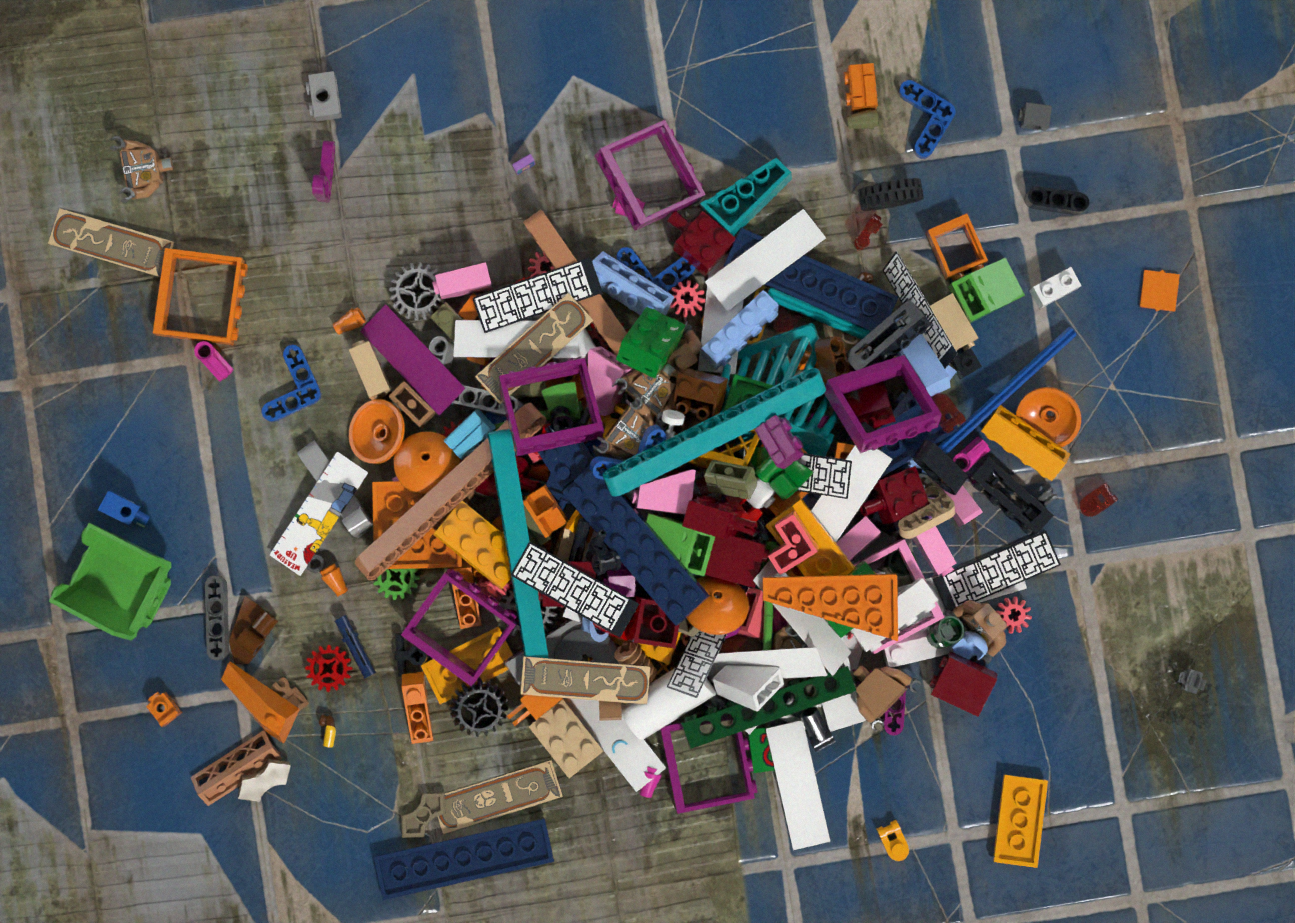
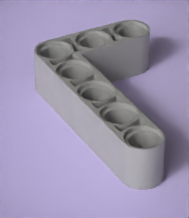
M442 336L434 337L430 342L429 350L450 372L454 355V344ZM445 343V349L442 352H440V345ZM464 386L465 390L451 403L456 406L474 410L479 409L483 412L506 416L503 402L499 404L495 400L492 407L488 406L489 400L494 397L487 390ZM474 393L475 399L473 402L469 403L468 398L471 394ZM510 396L511 403L515 402L513 412L516 413L524 405L517 398Z
M313 440L299 450L297 454L318 482L331 461L318 443ZM353 495L341 516L343 518L342 522L353 537L359 538L373 528V520L356 496Z

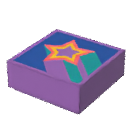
M528 154L512 165L515 173L519 175L535 165V160L531 154Z

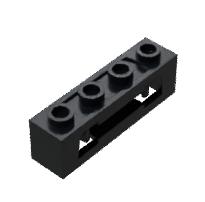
M909 299L846 353L847 360L855 370H859L893 359L902 349L907 348L918 335L923 334L931 323ZM905 311L907 312L899 321L895 322ZM867 344L869 345V346H868L866 349H864L859 355L856 354V353H858L864 346H866Z
M989 457L969 477L972 480L971 485L979 492L983 490L988 495L987 499L993 505L997 506L999 504L1005 510L1003 512L1004 515L1012 521L1014 519L1021 524L1019 528L1027 535H1037L1054 516ZM1001 479L1000 483L1025 506L1030 505L1031 507L1023 512L997 488L993 489L991 486ZM1023 512V514H1024L1025 516H1027V517L1030 519V521H1029L1026 517H1024L1021 513Z

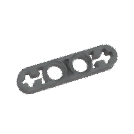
M210 576L205 582L207 655L212 660H224L229 654L227 581L222 576ZM220 583V587L212 588V584ZM212 595H221V598H219V597H213V598H212ZM215 601L221 603L222 608L219 613H215L212 610V604ZM215 623H220L222 626V632L219 635L213 632ZM213 638H222V641H213ZM222 648V653H214V649Z

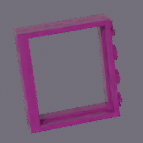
M666 120L602 147L594 155L634 231L669 216L674 211L682 210L697 203L706 195L701 187L703 184L696 178L692 164L687 161L683 147L676 141L674 131L669 128ZM657 135L690 197L646 217L613 154Z
M905 355L828 379L824 394L860 453L869 450L874 451L878 447L887 444L892 445L905 438H913L925 431L930 432L938 427L942 416ZM901 376L923 410L924 415L866 433L843 394Z
M570 358L562 363L550 362L543 367L536 368L531 366L523 371H509L508 374L499 376V388L516 456L591 441L598 437L603 438L604 429L585 358L577 360ZM579 374L592 424L520 439L508 388Z
M448 569L423 602L401 636L472 687V684L478 680L519 621L516 618L517 615L512 610H505L501 607L497 599L483 594L479 586L474 583H468L463 579V575L460 572ZM448 581L508 624L476 671L416 628Z
M723 714L721 722L732 720V716L730 714ZM705 720L700 724V726L711 723ZM681 723L666 725L661 729L677 814L755 799L754 793H758L756 781L751 780L750 777L753 765L751 758L747 759L745 750H749L747 737L742 736V731L735 733V739L746 792L684 804L670 733L671 731L681 730L682 726Z

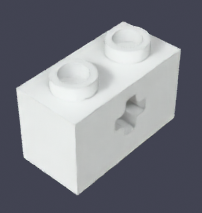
M1072 267L1034 286L1029 291L1038 308L1041 309L1081 287V284Z

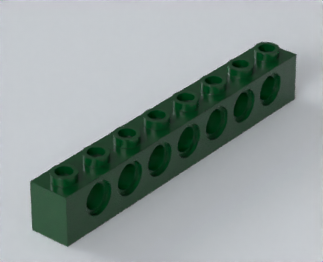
M841 665L833 676L830 672H826L827 676L809 677V679L803 681L800 678L788 681L789 686L780 688L770 698L773 702V708L770 711H764L761 707L758 711L753 710L752 716L747 719L743 718L741 714L745 706L733 701L727 702V707L718 710L717 706L705 710L706 714L697 717V714L685 717V722H682L681 726L689 748L692 749L856 692L848 666L842 667ZM828 677L833 678L835 681V686L831 690H827L824 686V681ZM808 684L814 687V694L811 697H806L803 692L804 687ZM786 692H791L794 695V700L790 704H785L783 701V695ZM725 713H729L732 716V722L727 726L721 723V716ZM705 720L709 721L712 726L711 730L707 733H703L700 730V724Z

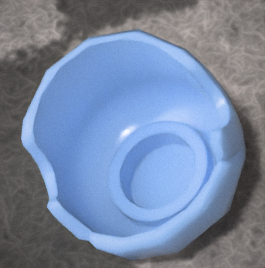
M965 631L963 638L958 643L953 644L952 649L953 652L970 660L973 656H977V660H980L986 655L988 646L981 635L972 631Z

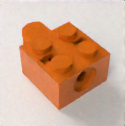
M523 695L520 699L522 704L506 717L511 719L526 707L527 711L512 723L515 727L530 714L537 720L563 698Z

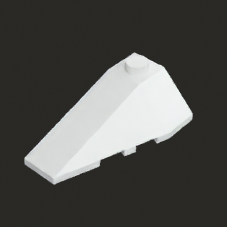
M904 624L902 627L899 628V630H902L908 626ZM926 627L882 651L886 667L891 668L946 655L949 651L953 652L952 645L943 649L931 646L926 637V630L928 628Z

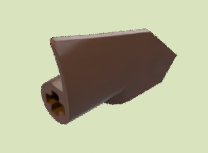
M248 597L243 599L229 639L235 664H250L263 647L264 639L278 623L274 616Z

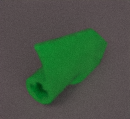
M765 447L755 448L750 461L756 468L754 470L756 475L763 482L770 483V487L782 501L791 497L813 474L811 469L799 461H794L785 469L776 467Z

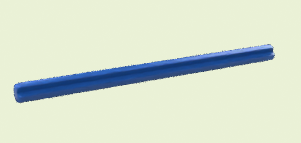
M1068 327L958 427L959 430L947 437L938 447L945 454L952 450L1077 335L1071 327Z

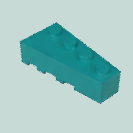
M775 158L753 171L747 177L736 181L735 184L727 189L716 193L712 198L701 202V209L731 235L735 236L741 228L755 217L792 180V172Z

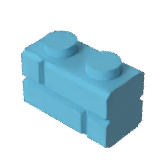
M477 409L445 438L444 442L462 460L470 455L481 442H484L488 438V432L494 431L496 427L481 410Z

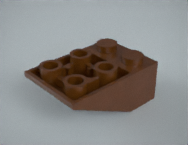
M688 368L678 373L672 410L684 414L685 418L682 425H674V436L721 412L728 378Z

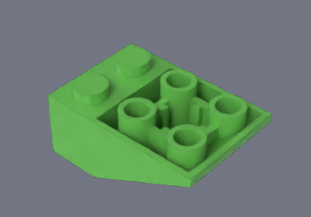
M1006 258L972 272L948 286L951 294H954L970 323L1025 296Z
M648 513L646 522L687 570L692 574L704 576L715 536L683 527V521Z

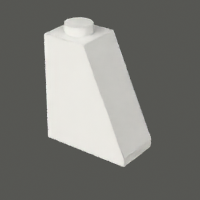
M726 665L713 678L717 695L754 711H758L784 685L780 668L770 666Z

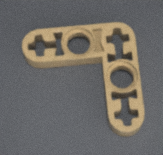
M919 474L922 485H925L924 490L927 498L931 494H936L938 497L928 498L929 505L899 521V534L903 538H914L955 515L954 501L926 474ZM924 516L932 517L930 520H922Z

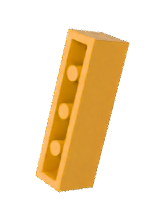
M1002 405L992 413L981 430L989 440L997 442L1006 452L1014 454L1023 464L1031 466L1038 471L1039 475L1051 481L1065 466L1071 455Z

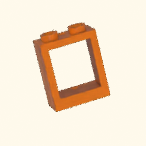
M968 214L929 229L925 233L945 280L952 278L953 281L964 277V273L969 270L975 272L983 268V264L988 261ZM963 227L977 260L950 271L936 238Z

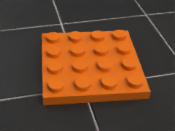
M400 481L372 482L373 542L425 495L406 489ZM454 508L388 569L462 567V558L433 535Z

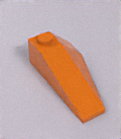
M230 661L221 680L265 732L281 743H284L300 709Z

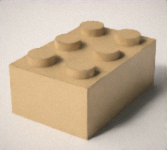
M564 699L529 726L568 778H571L604 751Z

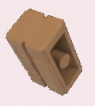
M405 381L389 395L421 429L437 414Z

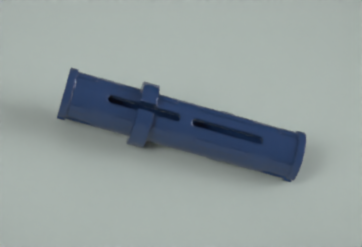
M347 615L335 620L334 622L343 637L341 640L343 643L346 642L363 678L365 679L375 674L376 671L357 637L359 634L357 631H354ZM345 628H347L355 645L352 644ZM356 648L358 649V651H359V653H360V655H361V657H362V659H363V661H364V663H365V666L363 665V663H362V661H361V659H360V657H359V655H358V653H357V651H356Z

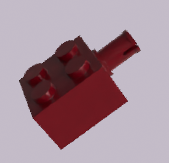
M674 211L667 220L668 223H671L681 232V236L675 242L673 250L686 259L689 264L693 265L705 277L729 251L736 239L704 211L693 222H688L677 211Z
M515 455L521 490L531 493L540 488V482L527 478L532 468L524 458ZM493 472L474 490L498 500Z
M916 466L904 468L878 480L871 490L873 499L864 502L859 509L863 516H868L878 511L882 523L886 524L898 521L929 505L930 503Z
M704 495L703 497L689 500L682 526L726 539L736 536L737 530L753 536L756 532V529L753 528L757 527L758 523L741 518L743 510L737 509L736 504L730 502L718 503L716 498Z
M642 596L633 597V601L639 603L629 621L626 639L634 643L675 649L679 625L675 626L651 596L649 598Z

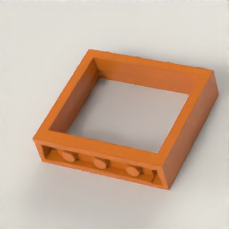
M165 248L153 334L162 337L234 345V340L237 341L239 335V328H236L237 319H240L242 314V307L239 306L240 298H243L245 293V286L242 285L243 277L247 276L248 265L245 264V260L240 257ZM176 259L236 266L226 337L167 330Z

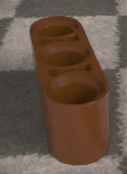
M833 336L816 341V357L820 374L826 387L828 379L850 373L844 343L840 337ZM852 391V392H849V393H846V394H843L844 397H845V398L851 397L852 394H853V391Z

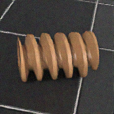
M630 640L629 642L625 641L615 651L614 658L619 664L650 667L649 683L653 682L656 678V668L638 643Z

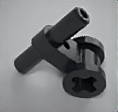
M556 406L552 409L550 417L554 429L561 431L589 425L590 414L587 406L579 419L571 416L567 407Z
M599 530L596 537L591 540L586 554V559L592 561V568L597 575H602L608 570L617 571L621 568L619 554L616 551L609 552L603 542L607 536L605 530Z
M402 633L395 634L396 651H394V658L397 660L399 677H402V674H407L406 660H409L414 665H421L432 660L429 655L416 646L405 650L404 637L401 636Z

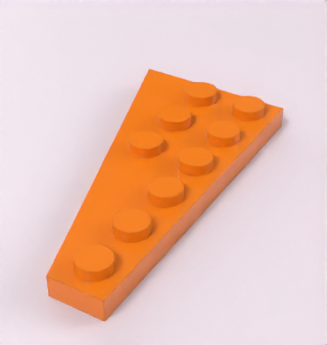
M897 574L762 577L763 601L898 641Z

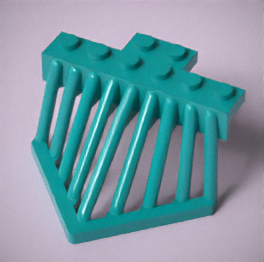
M810 323L745 346L738 352L737 360H742L737 375L745 377L752 355L761 352L752 376L753 380L760 381L771 349L781 345L766 380L767 384L774 386L792 342L800 338L801 340L782 382L795 375L809 342L812 352L802 372L814 368L816 362H818L815 343L820 339L814 324ZM726 364L723 367L721 377L728 378L725 400L721 412H723L728 393L730 390V387L728 385L731 374L730 364ZM826 395L808 423L804 420L815 399L803 404L796 417L792 416L794 409L779 416L789 421L792 426L790 430L792 435L800 439L803 444L802 448L808 454L826 456L834 434L830 432L839 420L834 410L824 427H817L830 405ZM747 432L741 435V437L746 442L753 439L755 434ZM737 437L735 442L741 443L739 438ZM760 439L757 443V446H761L763 444Z

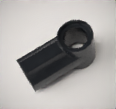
M817 707L804 709L800 717L815 752L834 744L835 740L828 726L825 725Z

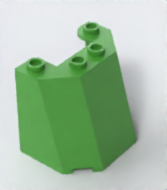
M88 523L87 527L82 531L81 538L82 543L89 547L83 553L82 561L77 570L72 574L70 584L62 583L54 587L49 602L110 635L132 641L137 637L141 627L147 628L152 623L171 586V579L167 578L168 571L171 569V562L97 525Z

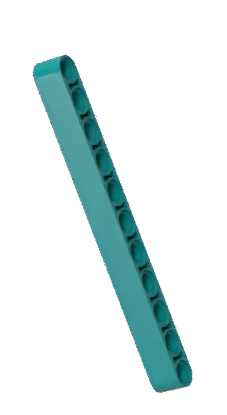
M811 368L607 469L603 473V478L610 494L615 497L623 495L759 427L773 416H781L825 393L826 387L819 369Z
M510 429L488 432V441L510 573H512L529 543V536L512 434ZM511 576L524 657L549 659L538 591Z

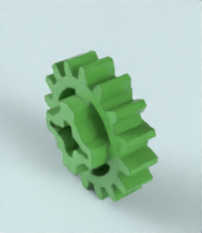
M419 568L391 569L395 573L401 572L399 576L401 582L392 581V572L390 569H387V579L384 583L382 574L377 578L378 581L373 583L375 586L380 585L378 593L386 592L385 598L392 595L393 600H397L398 595H400L402 599H405V593L413 594L412 587L418 588V585L414 582L415 580H420V577L415 576ZM410 571L411 579L408 584L406 582V574ZM399 586L402 590L391 591L389 588Z

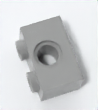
M334 71L308 75L309 82H306V90L312 99V103H309L310 115H314L316 121L342 118L337 78ZM323 92L328 93V98L325 101L318 100L319 94Z

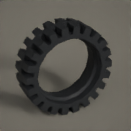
M919 178L882 182L858 190L860 207L863 211L893 208L924 199L921 179Z

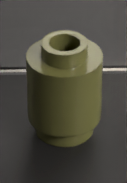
M423 568L424 571H420L421 583H426V587L435 586L449 568Z

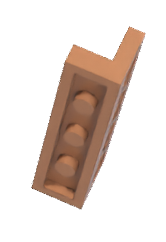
M263 730L190 778L197 795L207 806H210L238 788L243 775L255 774L265 766L268 759L280 761L282 757L272 745L268 734ZM262 740L265 741V745H263L259 749H255L257 743H259ZM246 753L242 760L236 761L240 754ZM227 765L226 770L218 773L220 767ZM208 776L207 782L200 786L198 781Z

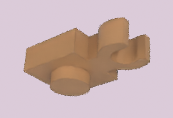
M284 677L278 681L281 687L276 682L271 686V690L300 709L299 712L309 704L296 687L291 690L288 680Z

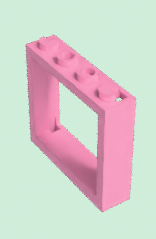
M900 539L862 559L867 564H870L898 550L913 581L920 577L925 580L905 539ZM860 560V561L854 563V564H853L854 567H855L857 564H859L862 560ZM935 602L936 606L929 611L931 615L900 630L898 641L885 638L881 641L882 646L872 653L876 654L945 618L937 602Z

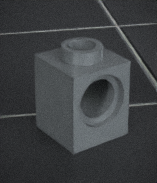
M1026 102L1023 108L1019 109L1018 121H1021L1020 128L1046 131L1050 125L1052 106Z

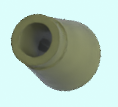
M870 108L847 116L849 129H874V127H879L877 109L872 110Z

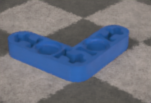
M906 80L899 88L900 97L931 116L914 145L915 155L920 159H926L932 154L956 113L955 107L912 80ZM904 87H913L912 92L915 94H918L919 91L922 92L919 95L917 102L914 100L916 97L914 94H905L906 90L904 89ZM922 97H931L933 100L932 106H923L921 103ZM937 102H939L940 104L938 107L942 110L948 108V113L951 116L946 115L945 117L941 116V110L936 109L935 112H933L932 110L935 108ZM937 125L940 128V134L932 136L929 133V127ZM928 138L931 140L927 146L929 152H919L921 148L918 145L923 146Z
M624 247L616 255L619 262L630 267L627 261H621L622 253L626 255L630 253L632 264L635 261L638 263L631 269L633 271L636 269L643 270L645 273L644 278H649L652 283L666 292L678 286L679 282L686 280L695 271V267L691 265V271H682L680 273L682 278H678L677 273L672 269L676 267L678 271L682 268V262L688 264V261L682 257L653 278L631 248ZM665 274H672L674 276L675 282L672 285L663 283L662 278Z
M296 345L287 346L283 352V357L298 389L276 398L263 406L262 416L269 422L279 421L317 403L321 399V389L303 351ZM294 350L295 352H299V354L296 355L297 360L299 363L304 361V364H300L292 368V365L296 364L292 358L288 359L290 351ZM304 368L308 371L307 379L299 380L296 374L299 369ZM309 388L313 391L317 390V393L314 394L315 398H304L303 400L306 403L302 405V400L297 394L301 392L302 396L307 395ZM289 397H295L298 401L294 409H289L286 406V400ZM278 402H281L286 412L283 413L282 410L275 412L276 416L274 418L271 415L267 416L269 407L277 409L280 407Z
M652 425L646 429L637 454L653 447L652 445L655 446L666 440V433L660 426ZM658 433L659 437H655L653 440L651 436H655ZM598 456L591 461L590 470L596 478L604 480L603 473L623 461ZM602 464L605 466V468H607H600L599 471L597 470V467H601Z

